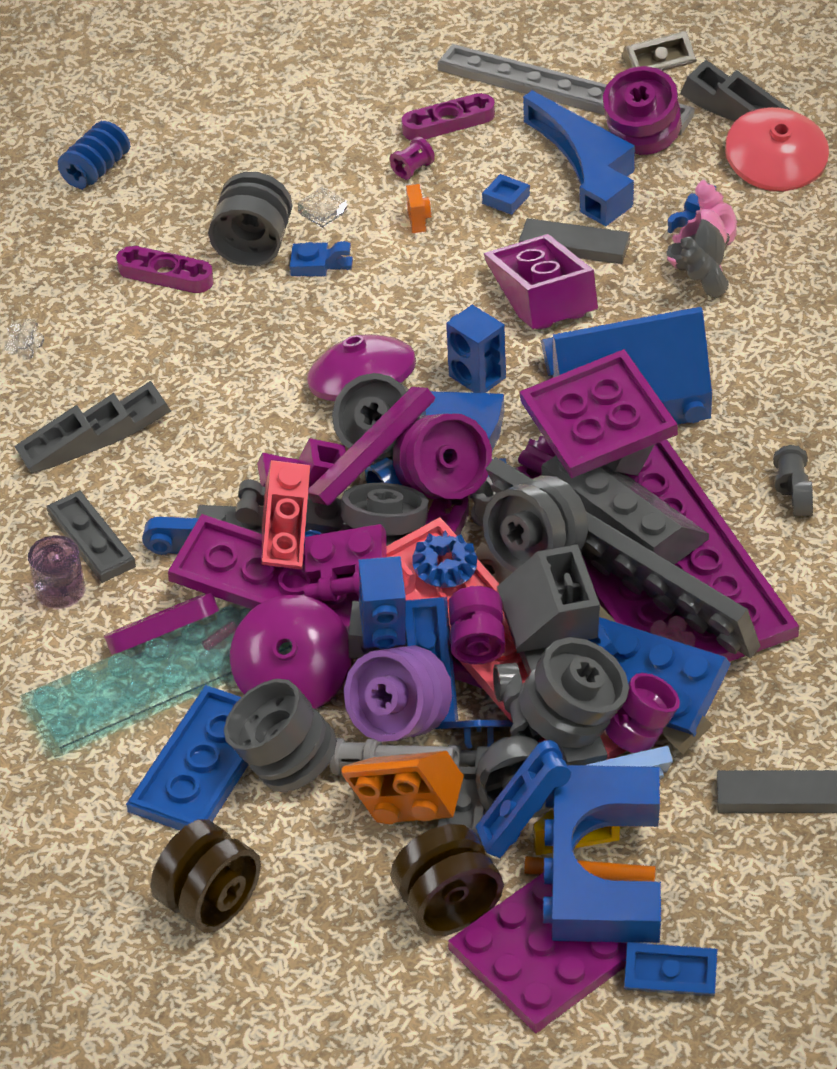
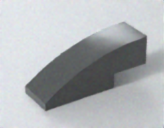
M706 59L687 76L680 92L682 96L697 106L734 122L744 114L757 109L784 108L790 110V108L738 70L728 76Z

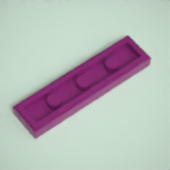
M411 387L308 489V497L312 502L330 505L435 401V396L430 390L423 387Z

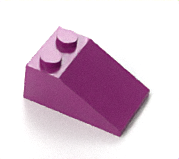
M549 234L484 253L487 265L515 313L532 329L549 328L555 322L564 319H578L585 316L587 312L598 309L594 269Z

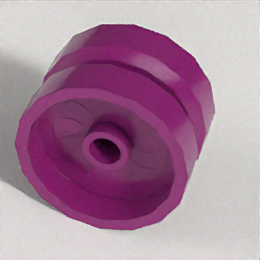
M640 66L629 68L616 74L607 84L603 93V105L608 131L635 145V154L649 155L658 153L668 148L678 138L682 127L677 86L670 75L658 68Z
M463 414L423 415L417 418L396 439L393 447V467L398 480L403 486L414 488L423 493L427 499H462L475 493L487 480L488 473L486 467L492 461V447L487 433L475 420Z

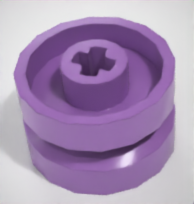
M401 646L371 651L357 659L347 674L344 686L345 708L352 723L365 736L377 741H397L408 737L425 735L437 728L448 714L452 700L451 679L443 662L431 651L419 646Z

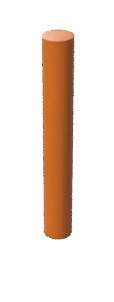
M525 857V874L540 875L544 872V858ZM577 860L586 871L602 879L655 882L656 866Z

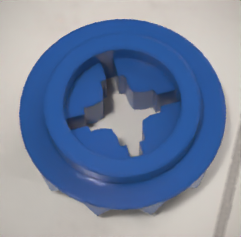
M445 530L441 536H433L429 533L425 541L417 542L415 552L412 555V564L414 571L424 582L436 587L449 588L461 585L473 576L477 567V556L473 543H466L462 534L453 537L449 536ZM447 552H452V560L446 559L437 566L438 555L444 556Z

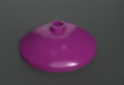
M374 334L350 336L333 345L315 360L307 374V383L310 391L316 397L328 401H335L344 386L361 375L378 373L391 376L401 383L409 377L416 366L415 353L409 344L394 337Z
M282 595L266 600L256 606L240 622L233 636L230 648L232 675L238 688L244 695L263 682L273 679L289 680L304 694L315 710L325 705L339 692L346 681L352 658H349L348 632L341 619L326 604L304 595ZM283 643H292L290 653L286 655L279 653V648Z

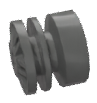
M242 172L233 175L223 185L208 230L210 244L220 256L234 264L261 266L271 262L278 255L293 208L290 193L278 180L260 172Z
M284 679L266 681L249 690L235 703L227 716L224 727L226 742L250 765V768L259 776L262 782L272 791L286 793L297 790L315 780L328 766L335 753L337 744L335 731L330 724L312 707L310 701L297 686Z

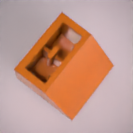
M447 751L371 757L345 765L341 771L343 777L377 823L384 824L453 818L464 778Z

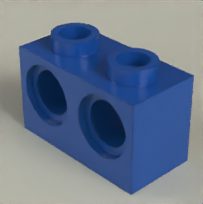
M473 304L459 314L454 315L446 323L449 377L474 393H486L506 378L505 326Z
M401 556L358 560L359 610L364 648L377 647L387 649L395 645H405L406 596Z

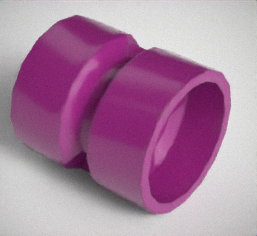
M469 586L453 593L449 599V619L452 626L450 632L451 652L454 657L468 664H485L500 658L505 652V636L502 624V598L499 593L492 588L484 586Z
M647 673L635 674L630 679L627 699L605 729L607 735L615 744L631 753L652 749L662 734L663 728L670 722L680 704L678 694L671 685L663 679Z

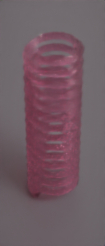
M233 621L228 622V624L219 628L217 632L215 631L213 635L202 641L203 647L211 650L215 645L234 633L239 624L236 626Z

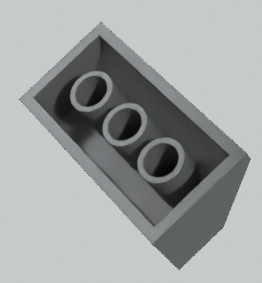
M554 456L542 465V475L558 477L574 489L581 498L586 512L674 565L709 540V533L625 473L615 472L606 465L571 478L557 456Z

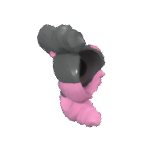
M702 180L695 189L700 210L696 211L694 219L689 220L687 225L680 229L679 235L675 234L672 237L674 244L668 246L666 254L667 260L675 269L687 270L689 278L699 280L706 295L715 299L726 293L729 287V281L723 274L721 263L724 258L725 246L730 245L735 239L737 220L732 207L723 202L724 196L716 191L715 186Z

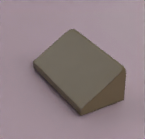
M687 31L625 46L621 54L622 59L629 68L648 66L666 70L697 61Z

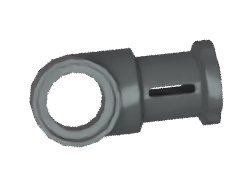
M787 445L781 447L773 455L774 466L778 469V475L775 476L774 480L775 490L782 495H792L793 517L813 516L812 481H809L808 475L804 472V467L808 462L807 452L799 446Z
M517 663L494 665L493 683L497 701H503L505 710L511 714L513 723L510 728L511 736H525L538 741L542 736L529 725L521 712L519 694L522 687V679Z

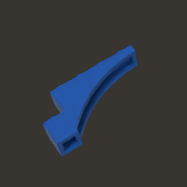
M533 90L523 96L524 122L554 143L566 156L576 172L581 184L580 212L600 224L608 226L634 206V180L628 176L635 171V145Z

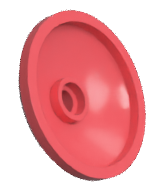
M762 108L744 114L733 123L727 134L725 152L732 169L749 184L769 191H788L804 187L821 176L827 165L829 146L822 130L806 116L784 108Z

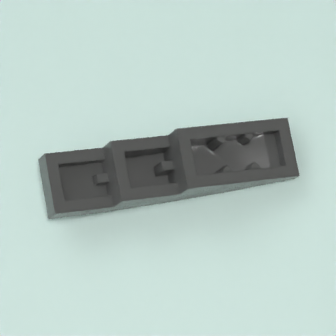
M149 381L121 401H119L115 393H112L84 413L75 405L14 447L29 471L35 473L114 444L137 433L170 413L171 410L153 383Z

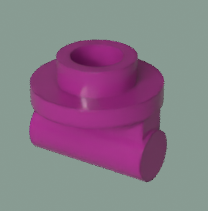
M540 435L538 441L529 439L525 450L518 457V463L542 475V465L556 455L544 436Z

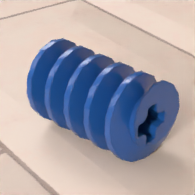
M98 121L59 157L57 162L58 170L69 185L83 190L87 184L93 185L96 183L98 177H102L106 170L112 168L114 163L122 158V155L130 151V140L126 133L114 123Z

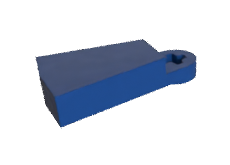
M430 391L435 396V401L426 409V415L463 414L475 420L487 433L493 451L500 437L505 412L504 394Z

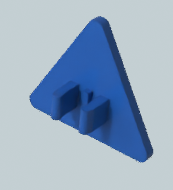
M510 720L441 722L435 729H464L465 746L470 749L472 748L471 728H477V732H481V728H487V747L494 743V728L511 727L513 723Z

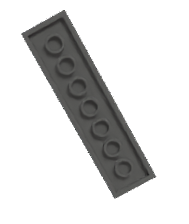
M497 457L486 467V471L493 483L491 488L495 493L531 480L530 477ZM586 512L588 533L585 544L580 552L581 555L590 560L591 564L599 572L606 576L612 573L619 577L624 586L637 595H640L643 591L646 592L648 596L653 598L652 600L658 608L667 614L676 612L684 617L685 622L700 634H704L705 631L710 634L713 633L717 637V642L730 653L736 654L739 651L750 659L761 646L748 609Z

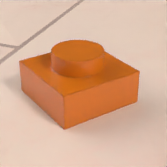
M420 184L406 185L407 211L412 233L426 232L425 219L431 218L429 197L423 198Z

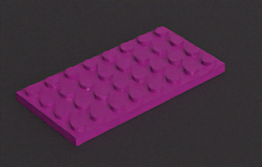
M666 439L655 444L639 475H626L709 533V540L677 562L675 566L748 609L761 646L757 652L798 637V623ZM523 465L515 468L531 479L541 476V474ZM582 555L599 604L617 623L724 656L729 662L746 656L739 651L733 654L724 649L717 642V637L713 633L710 634L705 631L704 634L696 632L685 622L684 617L676 612L672 614L665 613L655 605L652 600L653 598L648 596L646 592L643 591L640 595L631 592L624 586L619 577L612 573L609 576L602 574L591 564L588 558Z

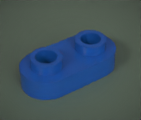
M151 518L145 524L142 542L148 550L155 554H178L199 518Z

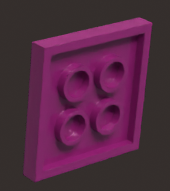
M625 349L520 391L521 403L571 478L678 435L677 423Z
M544 872L448 940V950L535 1034L626 967L627 942L552 941V924H543L544 897H553V884H544Z

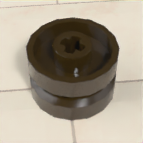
M198 819L182 828L161 852L152 873L150 883L152 896L174 913H180L183 919L202 933H214L233 919L251 898L260 876V855L240 840L231 839V836L224 829L209 819Z
M463 824L438 826L415 837L401 849L392 863L390 873L396 890L402 900L407 903L409 911L419 929L430 936H447L463 930L495 907L502 896L504 888L500 872L491 858L486 856L483 845L472 829Z

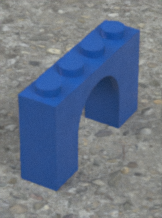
M568 765L571 772L570 780L561 787H555L545 800V808H554V819H545V846H553V858H544V884H553V897H544L543 924H552V941L660 943L661 882L602 879L586 871L579 864L573 853L577 843L585 835L598 828L608 826L659 827L660 767Z

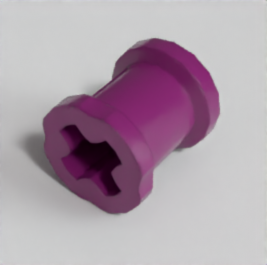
M416 137L411 140L410 146L403 151L393 152L389 160L394 173L404 180H408L413 177L414 171L423 165L429 166L435 160V154L431 145L425 139Z

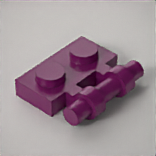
M382 524L305 537V573L310 580L320 578L318 583L306 584L304 586L305 596L314 599L321 598L323 602L336 600L338 595L356 593L359 596L358 560L387 557L386 530ZM355 572L353 577L337 579V575Z

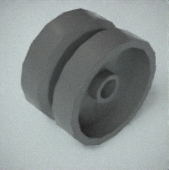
M378 373L358 376L346 384L337 396L332 412L334 431L341 443L350 448L409 389L391 376ZM426 410L419 417L426 415ZM396 440L374 461L375 463L385 458L392 460L393 447Z
M541 475L496 493L486 505L483 517L484 537L490 552L501 566L511 572L517 570L538 551L577 544L581 550L588 533L587 513L581 498L568 483L555 476Z
M366 483L353 486L344 491L342 496L341 517L344 523L340 531L382 524L386 530V545L388 546L425 526L429 501L423 493L400 484Z
M568 637L556 640L545 650L537 662L536 668L522 684L519 694L521 712L529 725L546 740L554 741L562 747L582 748L592 745L610 724V720L625 703L629 685L626 673L617 659L603 647L586 639Z

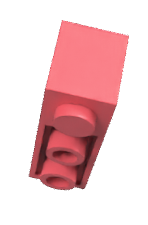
M271 460L265 485L261 565L302 570L310 465Z

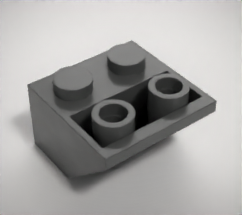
M578 544L536 552L497 586V592L502 598V609L517 653L546 648L556 640L568 637L586 640L598 638L600 604Z

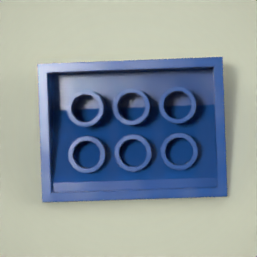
M701 306L553 334V377L625 349L677 425L696 423L711 418L712 386L704 314Z

